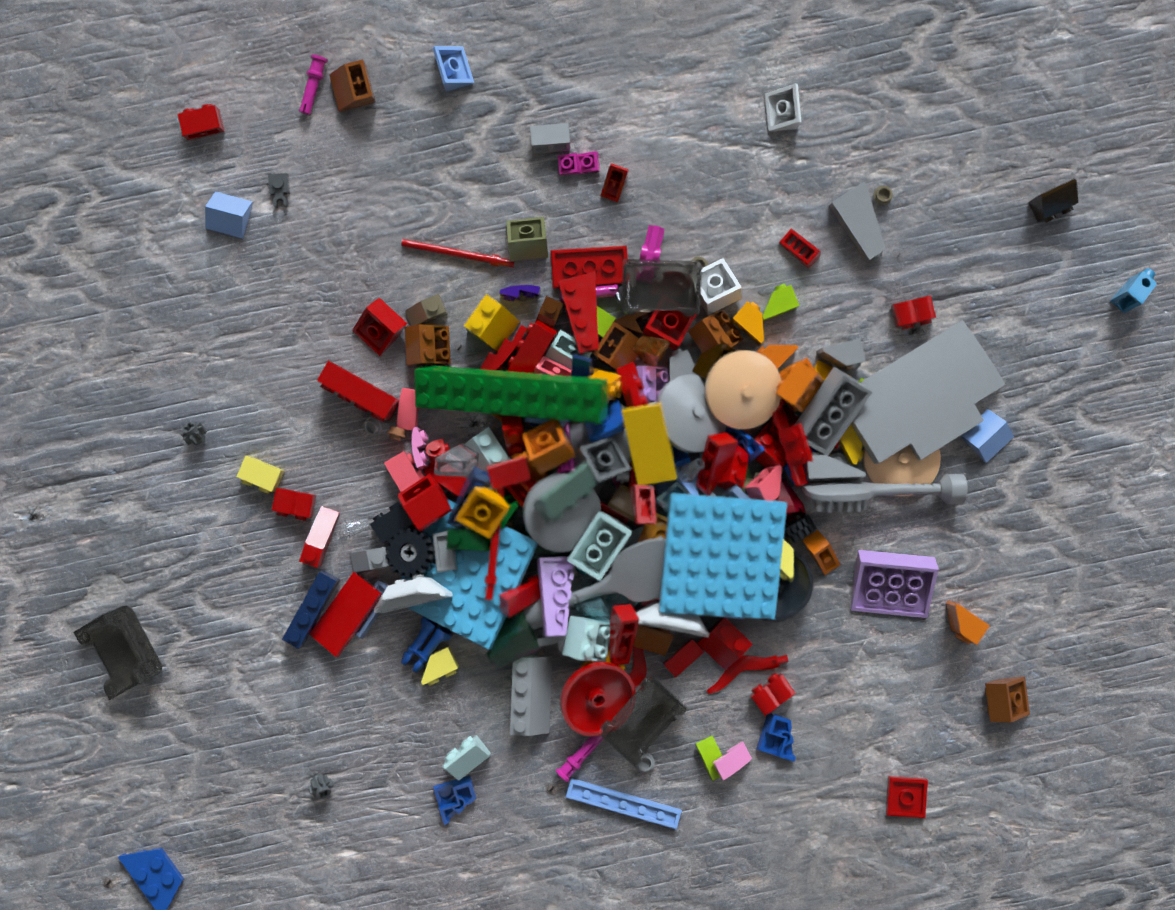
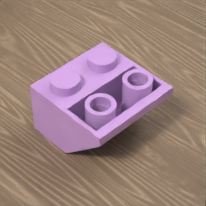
M636 366L639 378H641L644 384V395L649 403L656 402L660 391L669 382V368Z

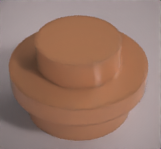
M390 426V430H387L390 439L400 441L401 438L405 439L406 437L404 429Z

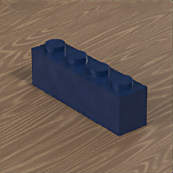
M324 570L319 571L284 634L283 641L298 649L304 646L339 583V578Z

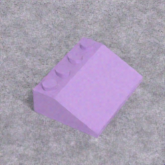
M858 550L854 570L851 611L927 618L939 570L935 557Z

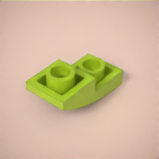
M710 736L696 743L695 747L713 782L720 778L713 761L720 758L722 753L714 737Z

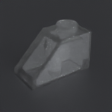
M461 443L436 458L434 474L464 477L470 474L474 466L478 468L479 453Z

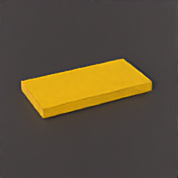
M657 403L622 409L638 485L676 480L677 474L662 404Z

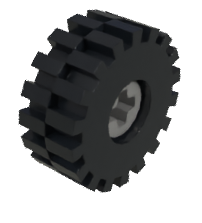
M407 528V530L401 529L399 530L400 533H394V539H389L388 541L391 544L390 547L386 546L389 554H385L386 559H390L387 564L393 567L391 570L398 573L397 575L411 578L416 575L428 574L426 571L433 569L430 566L431 563L436 564V560L433 559L435 556L434 543H432L433 538L428 536L427 532H420L412 528ZM410 550L414 551V555H407V552Z

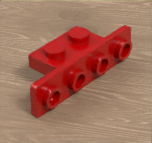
M632 362L617 368L618 375H621L620 382H622V391L627 408L649 405V401L643 392L644 384L641 378H639L635 363Z
M775 411L772 413L773 423L779 432V441L785 451V460L790 466L791 478L796 487L808 484L802 464L814 460L802 423L789 426L785 411Z

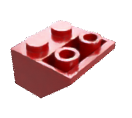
M430 473L398 494L403 508L420 532L452 511L442 487Z

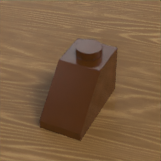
M546 296L536 321L539 320L554 329L564 308V303Z

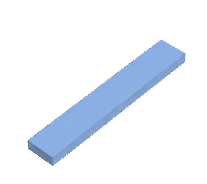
M573 778L570 779L566 798L676 830L682 812L678 808Z

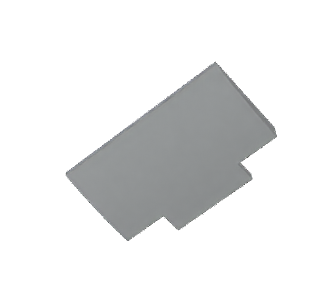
M961 320L861 381L860 383L871 390L872 394L851 422V425L874 464L884 461L910 445L917 459L922 460L983 422L984 419L976 408L975 403L1006 384L964 321Z

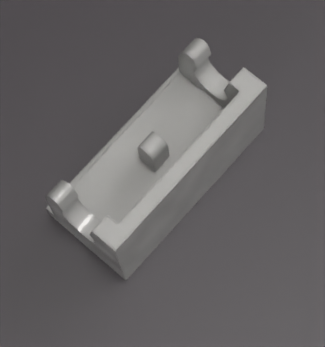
M568 123L530 126L533 154L570 151Z

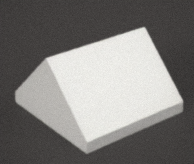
M795 83L765 93L768 131L798 129L801 124L798 84Z

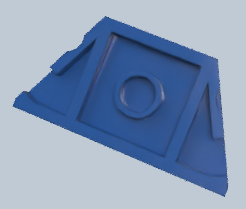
M163 848L120 855L118 857L154 909L167 910L184 877Z

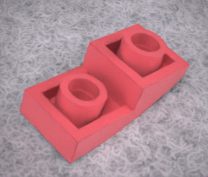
M402 388L397 415L398 428L413 431V428L418 425V410L420 407L415 405V389Z

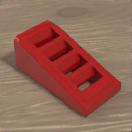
M792 228L779 241L782 247L808 269L821 256L819 249ZM794 236L795 240L790 245H788L787 243ZM800 241L801 244L799 245V247H798L796 250H794L793 248H794V247L797 245V243ZM804 247H807L806 251L802 255H800L799 253L804 249ZM812 252L813 254L807 260L806 257Z

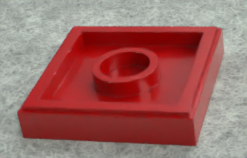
M888 776L886 815L926 818L928 779Z

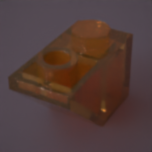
M643 334L632 350L643 363L657 367L667 353L670 343L667 340Z

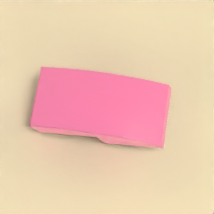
M415 427L412 432V452L416 467L423 470L429 467L427 464L429 458L426 452L422 451L428 445L427 441L429 439L425 430Z
M743 741L728 749L725 755L713 761L722 780L733 775L752 759Z

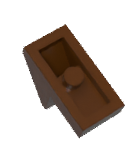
M650 304L615 320V322L628 331L642 335L636 320L639 319L642 322L650 318L649 314L653 310Z

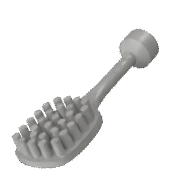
M945 474L938 483L932 484L869 483L862 480L816 481L801 485V490L804 493L806 505L810 506L811 509H816L817 512H822L823 502H825L826 512H832L833 502H835L834 508L836 512H842L843 502L846 512H851L852 507H854V511L860 512L861 509H867L868 499H871L873 496L931 494L938 495L946 505H962L967 498V481L963 474Z
M660 536L642 541L623 550L614 559L610 574L586 588L571 593L568 607L590 598L614 593L622 594L634 602L659 598L666 539ZM540 598L524 608L526 619L534 630L544 626Z

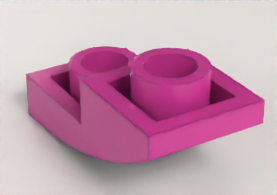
M597 151L558 155L559 175L600 171Z

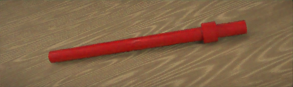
M402 239L401 243L403 247L491 263V266L496 267L501 265L514 268L515 261L510 262V259L500 258V255L495 254L490 256Z
M505 487L496 490L502 499H504ZM501 522L491 537L488 574L485 575L486 600H493L494 584L497 583L495 573Z

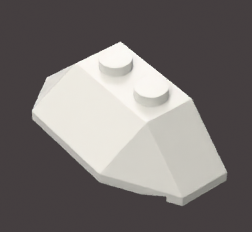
M416 575L410 581L400 579L394 581L395 584L389 585L374 608V612L387 613L453 597V594L432 578Z
M657 600L652 601L636 612L640 619L639 624L709 637V633L698 614L660 612V601Z

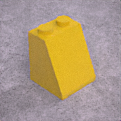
M486 294L464 324V327L472 335L498 352L504 339H509L520 321L503 305Z

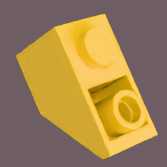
M850 424L840 438L839 445L849 464L857 465V462H861L863 457V451H861L863 444Z

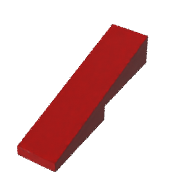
M539 574L528 578L526 584L499 594L500 610L503 614L511 617L541 598Z

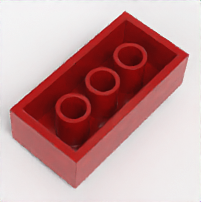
M327 361L317 379L321 383L320 387L333 394L336 391L338 393L337 397L349 403L351 401L355 402L354 406L365 412L371 411L372 417L383 422L385 419L390 421L399 406V399L330 361Z

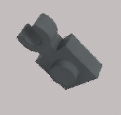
M287 173L269 174V193L275 195L273 198L274 207L278 208L279 200H283L284 206L288 207L289 202L285 194L290 193L289 175Z

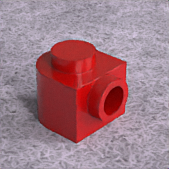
M443 439L432 441L426 446V453L432 464L449 463L450 447L448 443L445 444Z

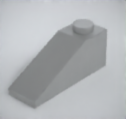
M812 452L814 461L803 464L807 482L861 480L866 477L865 472L827 455H820L819 452Z

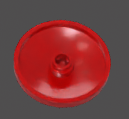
M594 662L585 665L571 675L562 689L560 696L561 714L569 727L579 734L585 736L608 734L620 727L630 716L636 699L634 683L626 671L616 664Z

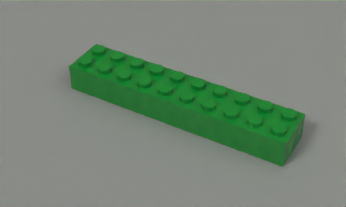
M423 365L415 369L416 407L601 423L607 418L608 379Z

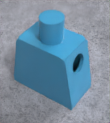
M1146 268L1144 271L1132 276L1110 301L1123 313L1140 306L1157 285L1156 281L1153 280L1156 275L1155 272Z

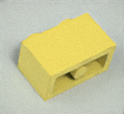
M245 456L236 477L242 479L241 483L252 486V484L259 486L258 490L269 494L270 491H276L285 471L254 457Z

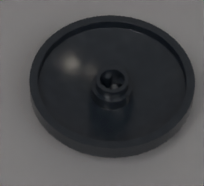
M793 550V581L790 583L787 579L784 581L779 577L775 619H758L768 622L786 621L801 613L809 603L813 592V576L806 560Z

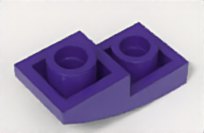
M516 285L501 289L499 294L503 296V300L514 302L515 299L519 300L520 293H524L523 296L528 298L539 296L541 288L534 285Z

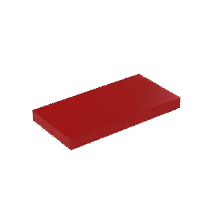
M627 245L551 250L553 289H560L558 281L595 272L596 286L629 284Z
M353 572L309 635L335 657H339L383 594L358 573Z

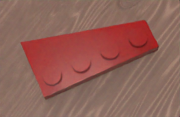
M595 272L558 281L579 355L597 351L599 343Z

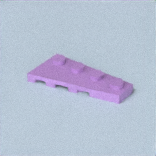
M569 556L537 559L545 637L566 635L569 615L568 605L571 599V582L574 577V565L567 561Z

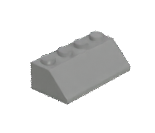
M834 367L795 425L802 423L808 445L829 456L872 394V391Z
M514 654L510 735L532 736L549 733L552 656Z

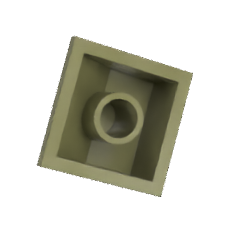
M544 217L506 221L510 262L548 258Z

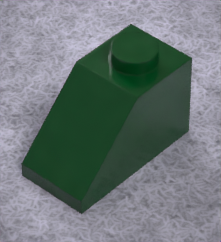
M447 529L446 549L454 551H490L491 537L489 539L475 530Z

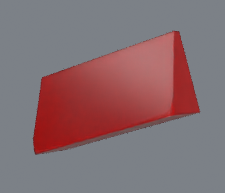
M525 456L487 466L493 489L531 479Z
M691 638L663 662V665L676 678L699 658L704 651Z

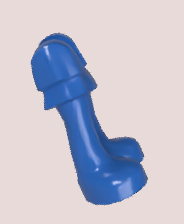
M424 616L420 620L421 630L414 642L408 646L401 660V663L406 666L412 659V656L414 654L417 655L419 660L411 670L415 673H418L425 667L429 657L442 641H449L454 635L448 628L440 625L422 651L420 647L438 625V623Z

